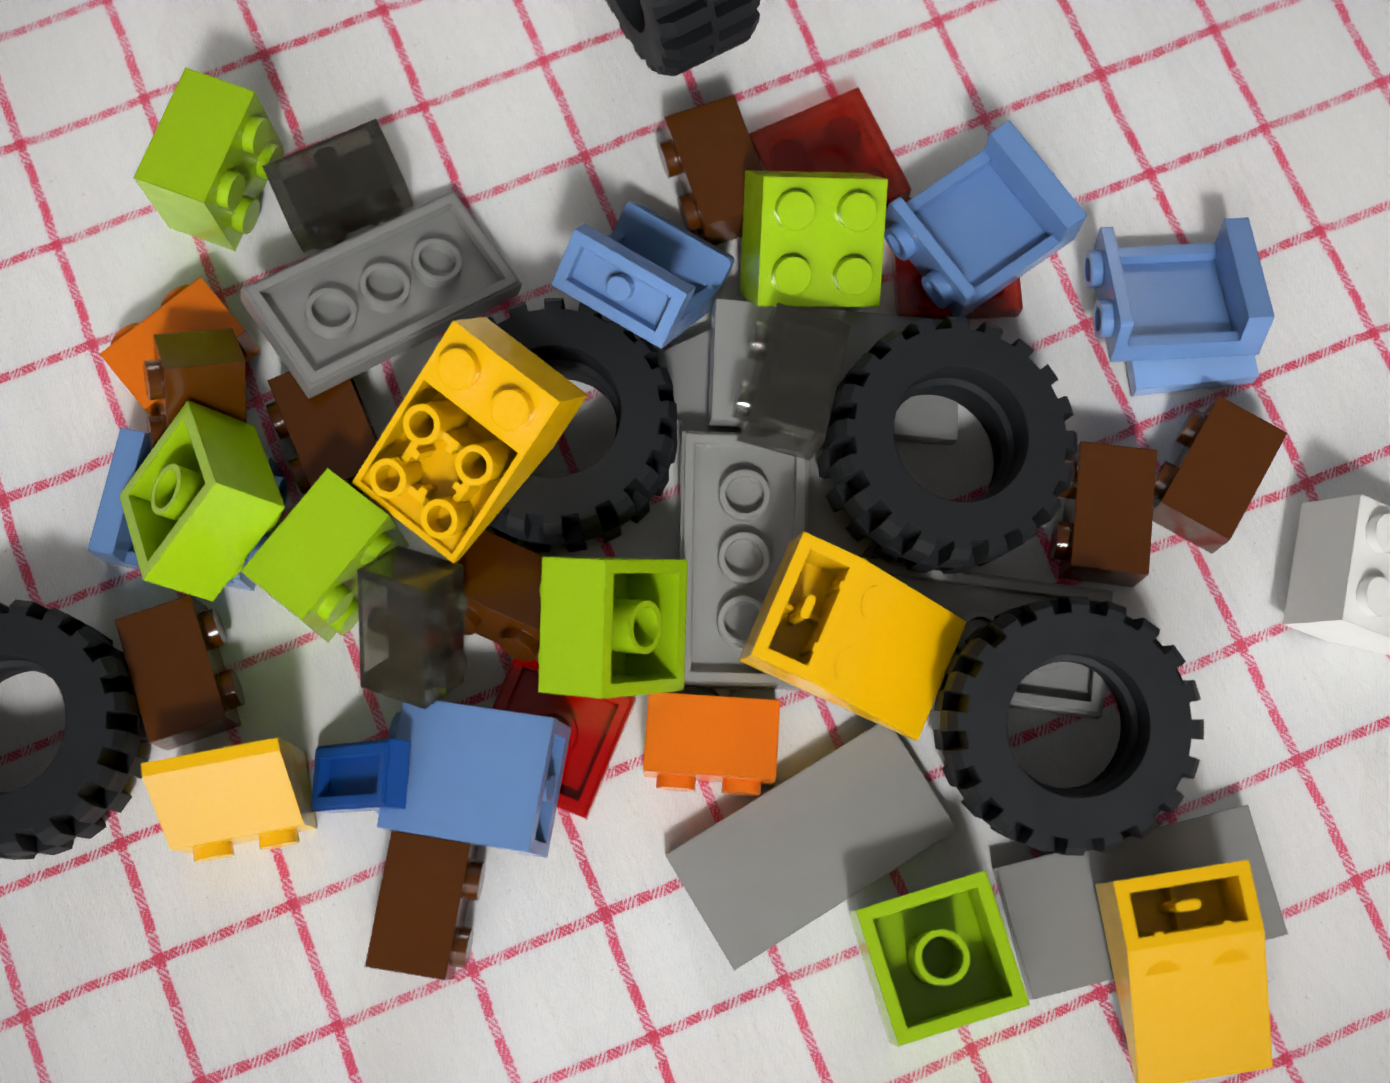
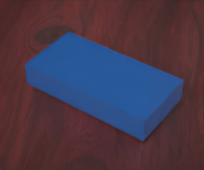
M390 738L317 746L315 750L311 800L312 812L344 813L406 809L410 741Z

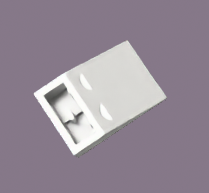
M1362 494L1302 503L1283 625L1328 642L1390 655V506Z

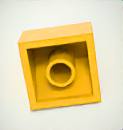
M278 737L141 763L142 778L170 850L193 853L194 862H207L234 856L233 845L259 840L260 850L295 845L300 843L299 832L317 829L315 812H312L311 808L312 789L306 752Z

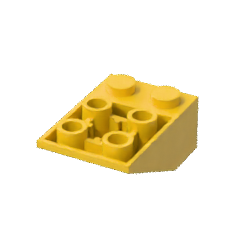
M487 317L453 320L352 481V484L454 564L460 560L553 449L588 395Z
M802 532L790 541L738 661L914 741H918L967 621L867 560L811 534Z
M1249 859L1095 884L1135 1083H1184L1273 1068L1265 932Z

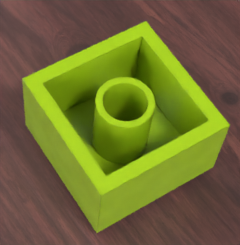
M185 67L133 178L169 228L236 251L243 234H249L257 222L260 211L258 200L267 180L273 181L277 177L283 163L284 151L255 91Z
M745 170L740 296L756 306L880 307L888 179L867 173Z
M189 400L184 404L119 495L143 580L212 602L229 580L234 579L241 572L248 555L264 534L270 532L277 525L281 512L285 508L255 426Z
M327 468L244 566L241 572L272 599L329 643L336 633L344 635L355 626L366 608V605L362 602L378 583L386 585L398 574L406 561L407 556L403 552L409 544L387 513Z
M542 557L538 692L605 699L684 691L688 560L642 557Z
M986 870L849 912L889 1043L899 1047L1030 1005Z

